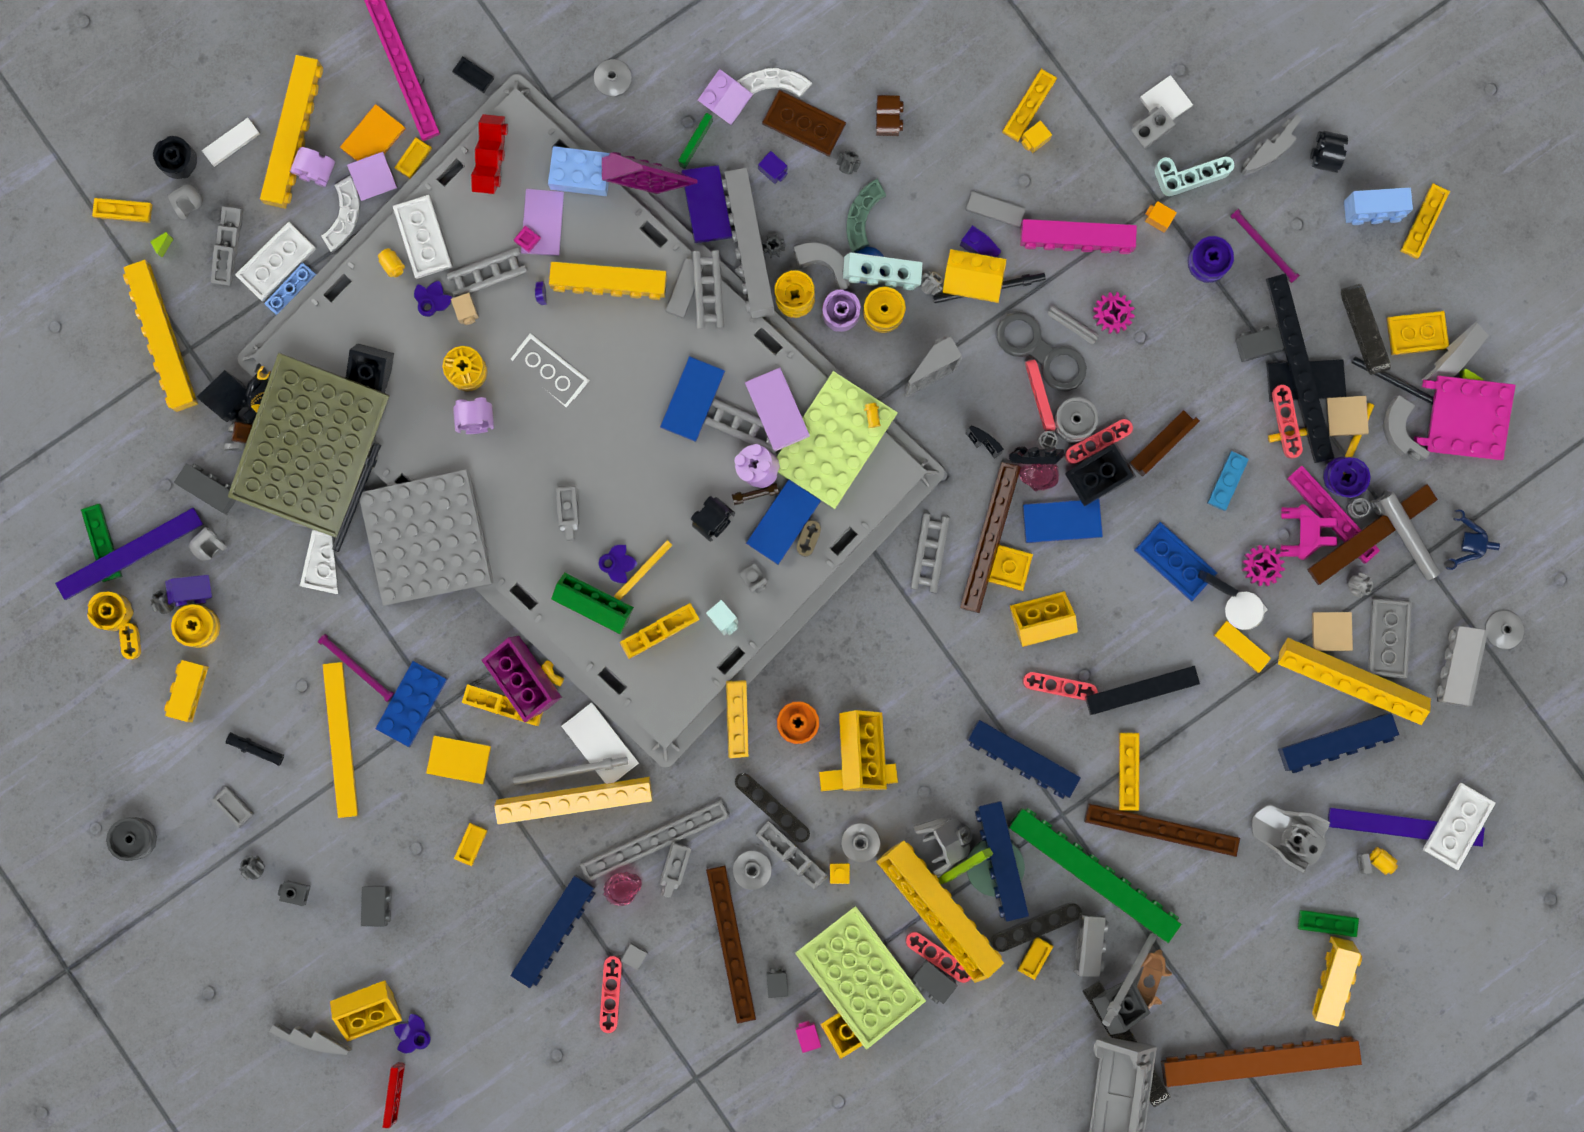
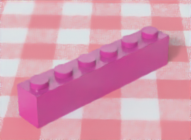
M1023 219L1021 223L1020 246H1025V249L1044 247V250L1062 248L1063 251L1081 249L1082 252L1100 250L1101 253L1119 251L1120 254H1130L1136 248L1137 225Z

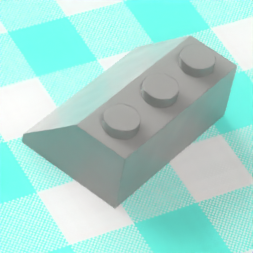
M1079 915L1074 973L1078 976L1100 977V972L1104 970V960L1101 959L1102 952L1105 953L1106 941H1103L1104 933L1108 931V921H1105L1106 918L1103 916Z

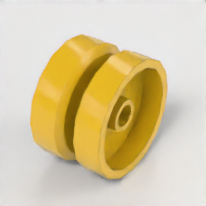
M879 287L871 291L866 297L863 308V317L867 326L879 333H889L897 329L904 318L906 310L905 301L898 291L890 287Z
M190 604L176 611L172 618L171 630L175 639L181 644L202 648L209 646L216 640L220 632V622L218 616L211 609Z

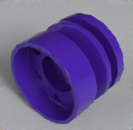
M1351 457L1334 458L1327 464L1323 474L1324 484L1331 493L1349 498L1359 496L1365 492L1371 478L1367 465L1358 458ZM1343 472L1348 474L1346 480H1341Z

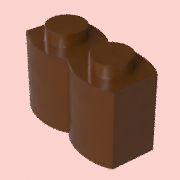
M877 95L876 136H899V131H903V120H900V113H903L904 102L900 101V96Z

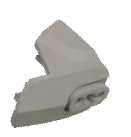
M1268 805L1260 809L1253 816L1252 833L1255 838L1278 853L1285 863L1304 873L1308 866L1317 863L1325 848V832L1330 822L1312 813L1284 811L1273 805ZM1295 836L1298 838L1299 843L1294 842ZM1311 845L1315 847V850L1312 853L1309 851V847Z
M939 818L913 825L916 834L932 832L924 836L923 842L937 839L942 847L943 854L932 860L934 864L945 860L947 863L933 871V874L937 877L956 867L969 855V842L972 840V835L967 826L962 827V823L959 820Z

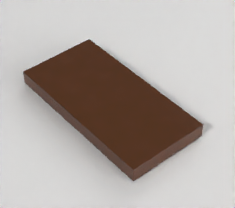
M779 90L762 125L830 157L846 126V122Z

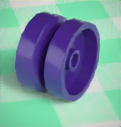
M1208 236L1201 239L1191 250L1188 257L1190 273L1197 280L1204 283H1213L1220 280L1230 270L1234 262V252L1231 245L1225 239L1218 236Z

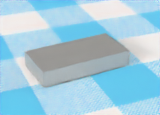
M225 787L212 800L238 828L254 815L229 787Z

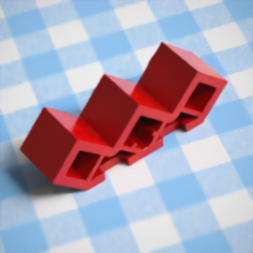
M482 114L478 122L479 141L475 147V168L471 174L472 192L495 194L497 188L501 186L500 171L502 161L505 158V151L503 149L505 135L508 134V124H505V116Z

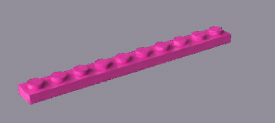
M364 0L422 141L440 135L385 0Z

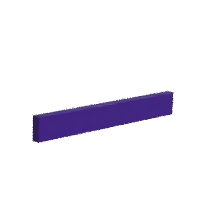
M191 508L55 584L63 599L68 600L204 524L195 508Z
M1329 808L1328 814L1329 827L1425 840L1429 839L1438 821ZM1484 827L1480 830L1472 846L1483 847Z

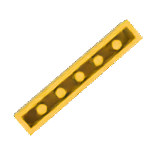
M551 262L549 286L555 292L573 290V293L583 294L584 291L592 292L593 295L611 293V296L622 297V294L630 295L631 298L649 296V299L660 300L661 297L665 298L666 271Z

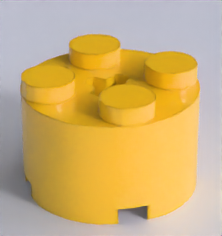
M114 592L97 593L90 599L87 606L89 621L93 626L102 630L118 631L126 623H129L133 616V609L129 600L125 596Z

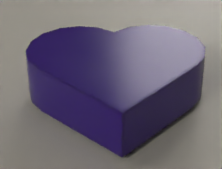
M544 281L537 282L535 288V298L540 305H547Z

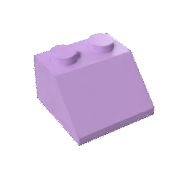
M719 69L698 101L732 125L753 94Z

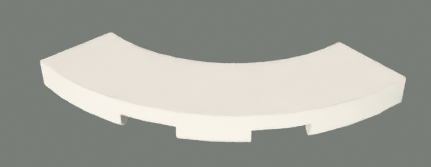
M767 68L754 73L751 72L737 81L752 94L765 89L777 88L789 91L798 98L812 85V82L802 75L779 68Z
M351 175L334 185L339 196V215L331 228L321 235L331 253L339 249L347 241L358 220L359 195Z

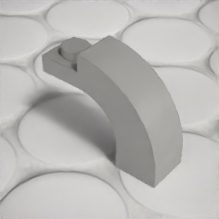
M805 243L794 247V254L799 269L810 265H823L834 275L838 289L848 291L850 283L848 279H843L844 258L839 252L821 243Z
M1399 395L1392 400L1385 413V437L1390 447L1400 457L1408 452V456L1413 460L1422 461L1428 457L1430 452L1414 442L1406 431L1407 418L1415 405Z

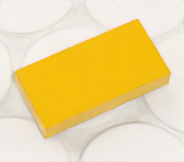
M415 137L394 168L411 179L432 148Z
M469 823L454 859L473 866L488 830Z
M1036 936L1017 970L1035 980L1054 946Z

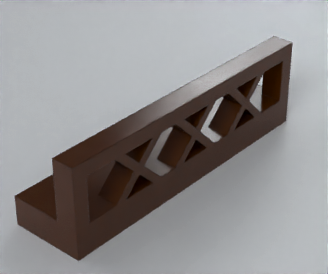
M1183 410L1129 464L1143 477L1200 420L1197 417L1192 419Z

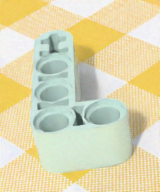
M1165 157L1160 159L1154 171L1162 193L1166 196H1174L1226 178L1234 169V161L1230 157H1221L1177 172L1173 160ZM1160 165H1166L1169 171L1161 170ZM1203 170L1209 171V173H1210L1211 176H1210V177L1204 176L1203 173H1202V171H1203ZM1184 177H1191L1193 183L1186 182ZM1167 183H1173L1175 189L1168 188Z

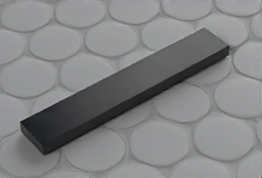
M1195 666L1085 696L1089 714L1094 715L1200 684Z

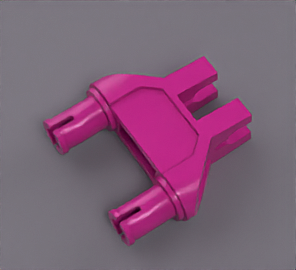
M1301 504L1299 507H1282V519H1299L1301 525L1299 545H1281V557H1298L1300 560H1305L1321 546H1337L1336 537H1321L1322 528H1337V518H1320L1305 504Z

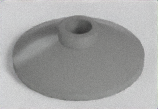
M616 59L606 60L596 68L594 82L602 94L619 96L629 88L631 72L622 61ZM614 73L615 77L609 78V74Z
M1510 611L1496 612L1486 622L1485 630H1488L1487 639L1497 648H1513L1523 638V623L1516 614ZM1505 626L1509 627V633L1504 631Z
M858 823L846 829L842 836L841 846L849 859L855 862H867L878 853L880 838L873 827L864 823ZM858 839H863V846L857 845Z
M758 851L744 852L734 862V878L745 889L756 890L762 888L771 877L772 868L770 861L764 854ZM754 866L756 868V872L754 874H751L749 872V867Z

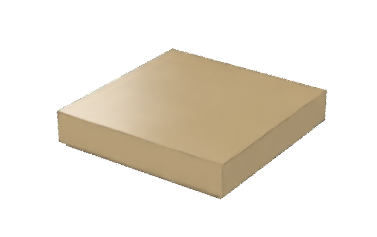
M1366 396L1327 398L1329 437L1369 434Z
M1313 612V648L1318 651H1353L1352 612Z

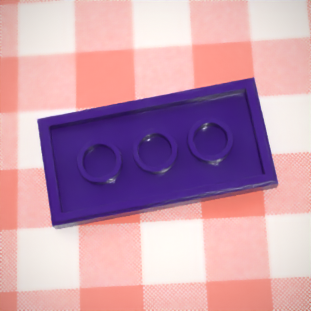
M719 165L682 170V174L697 179V184L684 187L694 243L732 238Z

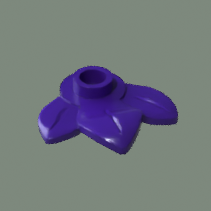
M440 281L430 284L427 288L418 284L414 290V298L418 302V311L425 317L434 315L436 311H444L452 302V296L443 295V287ZM429 304L431 309L427 311L424 308Z
M626 545L613 546L609 553L600 557L598 562L599 568L603 572L608 573L610 579L617 583H627L626 572L633 570L637 566V562L633 557L625 555ZM606 560L612 561V565L610 567L605 566Z
M410 1014L408 1023L399 1024L394 1027L396 1036L401 1040L397 1050L402 1053H411L415 1049H424L430 1044L431 1037L425 1030V1022L416 1014ZM420 1035L424 1037V1042L422 1043L418 1041V1036Z

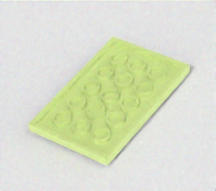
M833 371L802 418L810 437L782 448L777 456L780 465L778 473L831 508L836 509L898 412ZM877 403L881 426L868 428L867 413L864 411L866 404Z
M856 906L795 952L865 1049L871 1047L926 1002Z

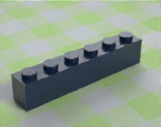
M1386 713L1279 748L1278 751L1285 771L1297 773L1303 771L1304 766L1310 765V767L1321 765V761L1328 759V761L1337 760L1340 758L1339 755L1346 753L1348 756L1358 753L1357 749L1362 747L1365 750L1376 747V743L1383 741V744L1395 740L1394 737L1399 735L1392 713Z
M981 720L976 722L967 738V741L970 742V747L977 751L980 748L987 752L986 756L995 761L999 758L1004 761L1003 765L1011 770L1014 768L1020 770L1021 776L1028 780L1031 777L1038 781L1037 785L1046 790L1048 787L1055 790L1053 794L1062 799L1064 797H1071L1081 779L1076 774Z
M997 801L977 806L978 811H975L977 822H981L982 830H979L982 842L985 841L987 848H990L993 852L992 856L986 860H990L992 867L989 868L991 880L995 879L996 887H993L995 898L1000 900L1001 906L998 907L1000 918H1004V921L1008 922L1029 917L1002 802Z
M574 875L510 975L528 988L538 985L543 977L540 973L544 968L548 969L553 961L551 956L554 951L558 953L564 943L561 940L565 935L569 936L575 927L572 925L575 918L579 920L585 909L582 907L586 901L590 903L596 894L593 892L595 889L593 885Z

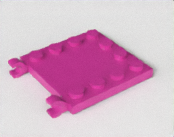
M1437 375V381L1423 380L1422 387L1435 389L1428 438L1414 436L1413 441L1421 446H1426V450L1429 452L1503 460L1516 385Z

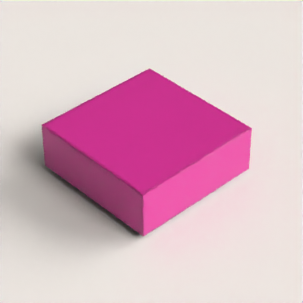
M525 225L515 237L514 242L530 253L541 237Z

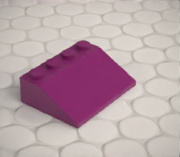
M612 152L609 156L602 157L603 181L654 194L697 184V179L663 167L660 163L652 164L648 160H637L634 156H621L619 152Z

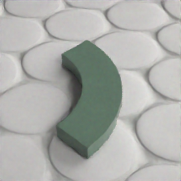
M878 178L870 182L859 192V195L849 209L846 232L852 253L869 246L865 230L867 217L874 205L886 197V193Z

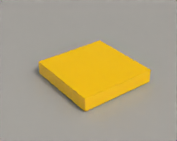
M999 545L989 582L1023 591L1033 554Z

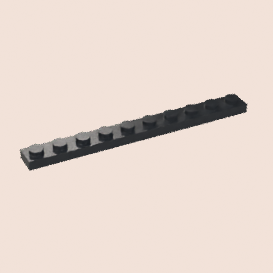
M1284 273L1267 278V286L1314 463L1333 459L1335 457L1287 275Z

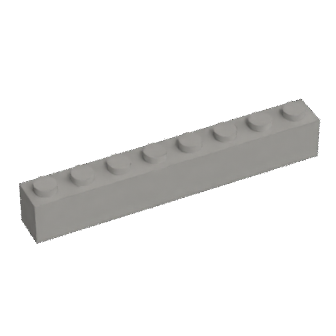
M747 168L724 172L725 179H722L724 191H728V196H725L727 208L731 207L732 213L728 214L730 225L735 227V231H732L733 242L738 243V248H735L737 260L741 259L742 264L738 266L740 277L745 279V283H742L743 294H747L749 300L745 301L747 313L751 312L752 318L774 315L773 300Z

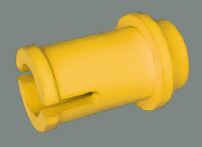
M877 403L865 405L864 411L867 413L868 428L881 426Z

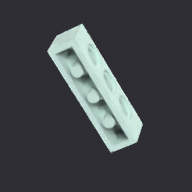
M849 253L844 256L843 279H848L850 283H860V281L867 282V285L872 286L878 284H885V287L890 288L901 286L904 290H914V288L921 285L922 262L858 253ZM862 266L867 268V274L862 272ZM880 268L885 271V276L880 274ZM898 271L903 273V279L898 276Z
M722 600L706 613L723 635L727 633L731 635L738 629L737 624L739 622L737 617Z

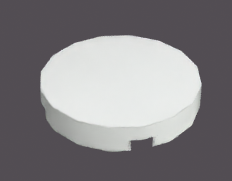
M1247 591L1238 592L1236 597L1232 596L1227 601L1225 607L1226 617L1235 628L1251 630L1257 627L1263 620L1264 605L1255 594Z

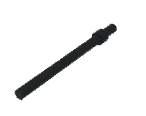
M1045 273L1022 275L1021 278L1003 281L1002 289L1020 285L1029 286L1031 283L1046 280ZM947 293L933 296L934 303L963 298V296Z
M1354 357L1352 360V364L1433 406V396L1357 357Z
M378 443L373 444L370 454L364 463V469L332 547V550L339 552L372 467L375 468L377 463L376 457L381 447Z

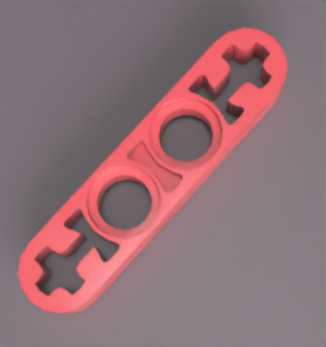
M1035 359L1025 362L1026 370L1045 432L1054 431L1056 429L1038 364Z
M1279 385L1272 392L1278 428L1285 456L1294 459L1299 457L1303 451L1291 390L1286 385ZM1281 389L1282 392H1286L1283 400L1284 402L1288 401V403L1279 406V403L1282 402V397L1278 396L1277 393ZM1283 407L1290 410L1288 418L1283 417L1280 413ZM1286 426H1291L1294 429L1292 436L1285 434L1284 429ZM1296 438V441L1292 442L1293 447L1297 448L1295 455H1293V452H1289L1291 442L1287 443L1286 440Z
M1122 419L1075 444L1066 451V461L1070 464H1078L1131 434L1133 430L1132 423L1127 419ZM1120 424H1122L1123 426L1127 425V433H1125L1124 431L1119 432L1117 434L1119 438L1116 437V433L1111 429L1114 428V430L1116 431L1121 427ZM1105 432L1110 433L1112 441L1104 442L1102 434ZM1088 441H1092L1096 445V449L1092 452L1088 451L1085 447ZM1078 446H1081L1086 456H1083V453L1077 456V460L1074 458L1070 459L1071 451L1076 453L1080 451Z
M1035 672L1027 673L1023 678V684L1029 690L1086 701L1085 696H1087L1085 693H1079L1080 697L1076 696L1079 691L1078 684L1082 685L1080 688L1082 690H1087L1090 687L1093 694L1098 693L1097 688L1090 683ZM1032 675L1035 680L1041 681V677H1044L1042 689L1038 688L1040 684L1036 683L1029 686L1030 683L1027 682V678H1031ZM1052 679L1055 681L1056 687L1054 690L1046 688L1045 683L1047 680ZM1067 683H1071L1075 687V691L1072 694H1067L1064 690Z
M911 932L906 936V945L911 950L957 981L966 983L971 979L969 975L967 978L962 977L960 979V974L954 971V974L950 973L958 961L921 934ZM911 936L913 938L918 936V941L922 944L924 940L927 941L921 952L918 951L921 948L918 945H910L911 941L909 939ZM933 946L936 949L934 957L926 956L925 950L927 947ZM949 957L952 959V966L950 968L942 966L943 958ZM961 965L957 966L960 970H964Z
M614 955L605 960L603 970L600 1028L605 1033H612L618 1025L622 961L618 956ZM612 959L618 964L614 969V974L618 973V977L614 975L606 976L607 973H611V966H608V963ZM614 979L617 982L616 989H608L606 986L607 980ZM607 999L615 1001L616 1006L614 1009L609 1010L605 1007ZM604 1012H615V1016L611 1015V1022L614 1023V1026H611L610 1029L603 1025V1022H606L608 1015H604Z

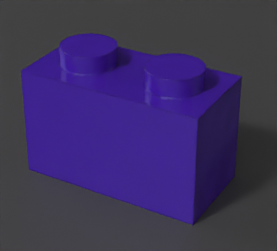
M209 575L172 578L165 581L168 605L175 604V607L186 606L187 602H194V605L205 604L206 600L212 598Z

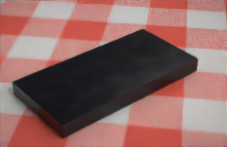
M1344 359L1309 361L1319 399L1346 397ZM1288 362L1266 364L1269 402H1273L1272 392L1279 385L1288 386L1291 390L1293 401L1298 400ZM1280 389L1277 395L1282 397V401H1284L1283 396L1286 395V392H1282Z

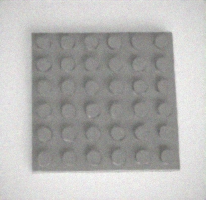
M468 469L362 492L359 501L383 606L493 583Z

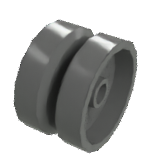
M138 817L118 820L111 826L106 838L108 850L114 857L123 861L145 858L151 854L157 841L156 830L153 825L144 818Z

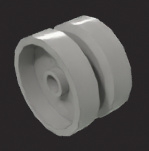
M1081 397L1066 400L1055 413V431L1063 440L1071 443L1085 440L1092 434L1098 424V412L1095 406L1089 400Z

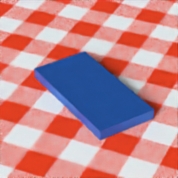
M689 356L660 428L696 442L725 370Z
M788 480L746 544L779 565L821 500L791 480Z
M1099 499L1086 506L1083 505L1081 500L1023 505L1026 543L1103 537Z
M1161 522L1156 525L1134 550L1191 602L1208 584L1198 578L1197 575L1200 570L1213 576L1217 574L1212 567Z

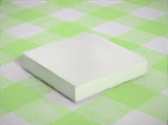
M1171 75L1139 98L1149 112L1155 107L1160 108L1162 106L1172 120L1193 106ZM1159 116L1156 118V121L1161 126L1165 123L1166 118Z

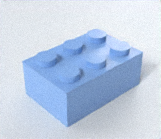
M553 146L548 179L550 190L607 196L609 182L602 180V157L609 156L610 153Z
M1411 188L1353 191L1344 200L1346 223L1361 225L1364 222L1370 221L1371 224H1379L1386 220H1390V223L1401 222L1413 210Z

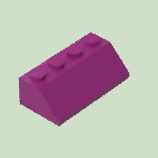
M520 636L508 637L482 659V662L524 722H528L546 711L562 698Z

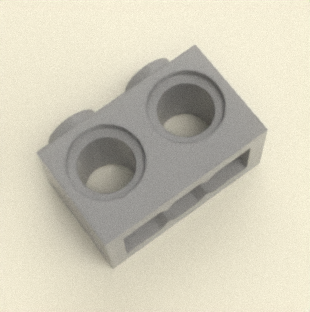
M1162 106L1152 109L1145 120L1141 118L1133 124L1134 128L1131 131L1145 150L1176 127V124ZM1164 116L1166 118L1165 123L1161 126L1156 125V118ZM1143 128H1149L1150 134L1147 137H1141L1140 131Z

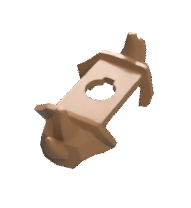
M1161 949L1147 955L1142 964L1144 968L1137 986L1148 1009L1153 1005L1162 1004V1001L1155 996L1161 977L1172 975L1166 967ZM1149 975H1153L1155 980L1152 988H1147L1144 985V979Z

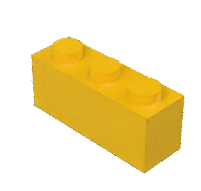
M181 660V663H178L175 674H177L176 680L170 687L171 697L166 702L164 708L166 717L193 722L208 666Z

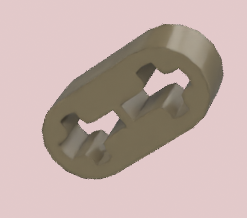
M809 521L805 524L797 543L799 555L807 557L813 553L821 532L818 522ZM815 525V529L818 532H814L810 538L808 537L809 530L807 527ZM806 540H809L808 547L811 550L803 553L800 545H804Z

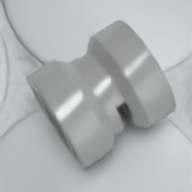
M1051 431L1042 433L1037 440V447L1039 449L1056 447L1058 444V437Z
M1364 498L1350 501L1346 507L1347 514L1353 519L1366 516L1370 511V504Z

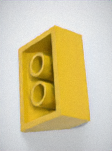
M950 249L943 293L999 303L1007 259Z
M1065 591L1010 606L1017 636L1022 647L1078 632L1076 615Z
M385 980L330 1001L332 1020L347 1042L402 1021L393 992Z

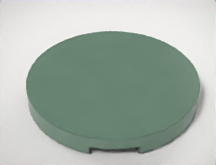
M981 841L976 844L971 850L968 859L978 852L987 849L986 842ZM1012 844L1020 880L1022 881L1025 871L1024 859L1019 849ZM985 859L966 871L971 884L979 892L995 897L993 887H996L995 879L991 880L989 868H992L990 860L987 861Z

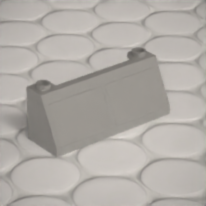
M1110 1037L1096 1040L1093 1051L1100 1060L1089 1132H1145L1156 1046Z

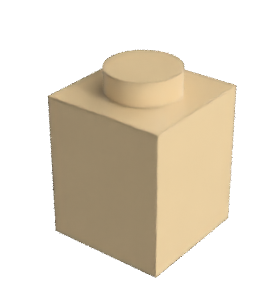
M470 293L451 299L460 324L469 325L479 318Z

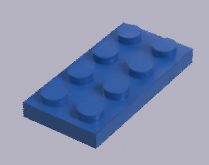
M412 661L375 729L407 747H411L448 679Z

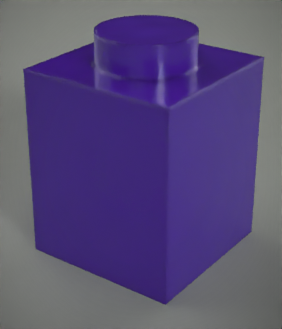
M772 151L758 164V170L774 184L778 180L780 182L783 181L788 174V166Z

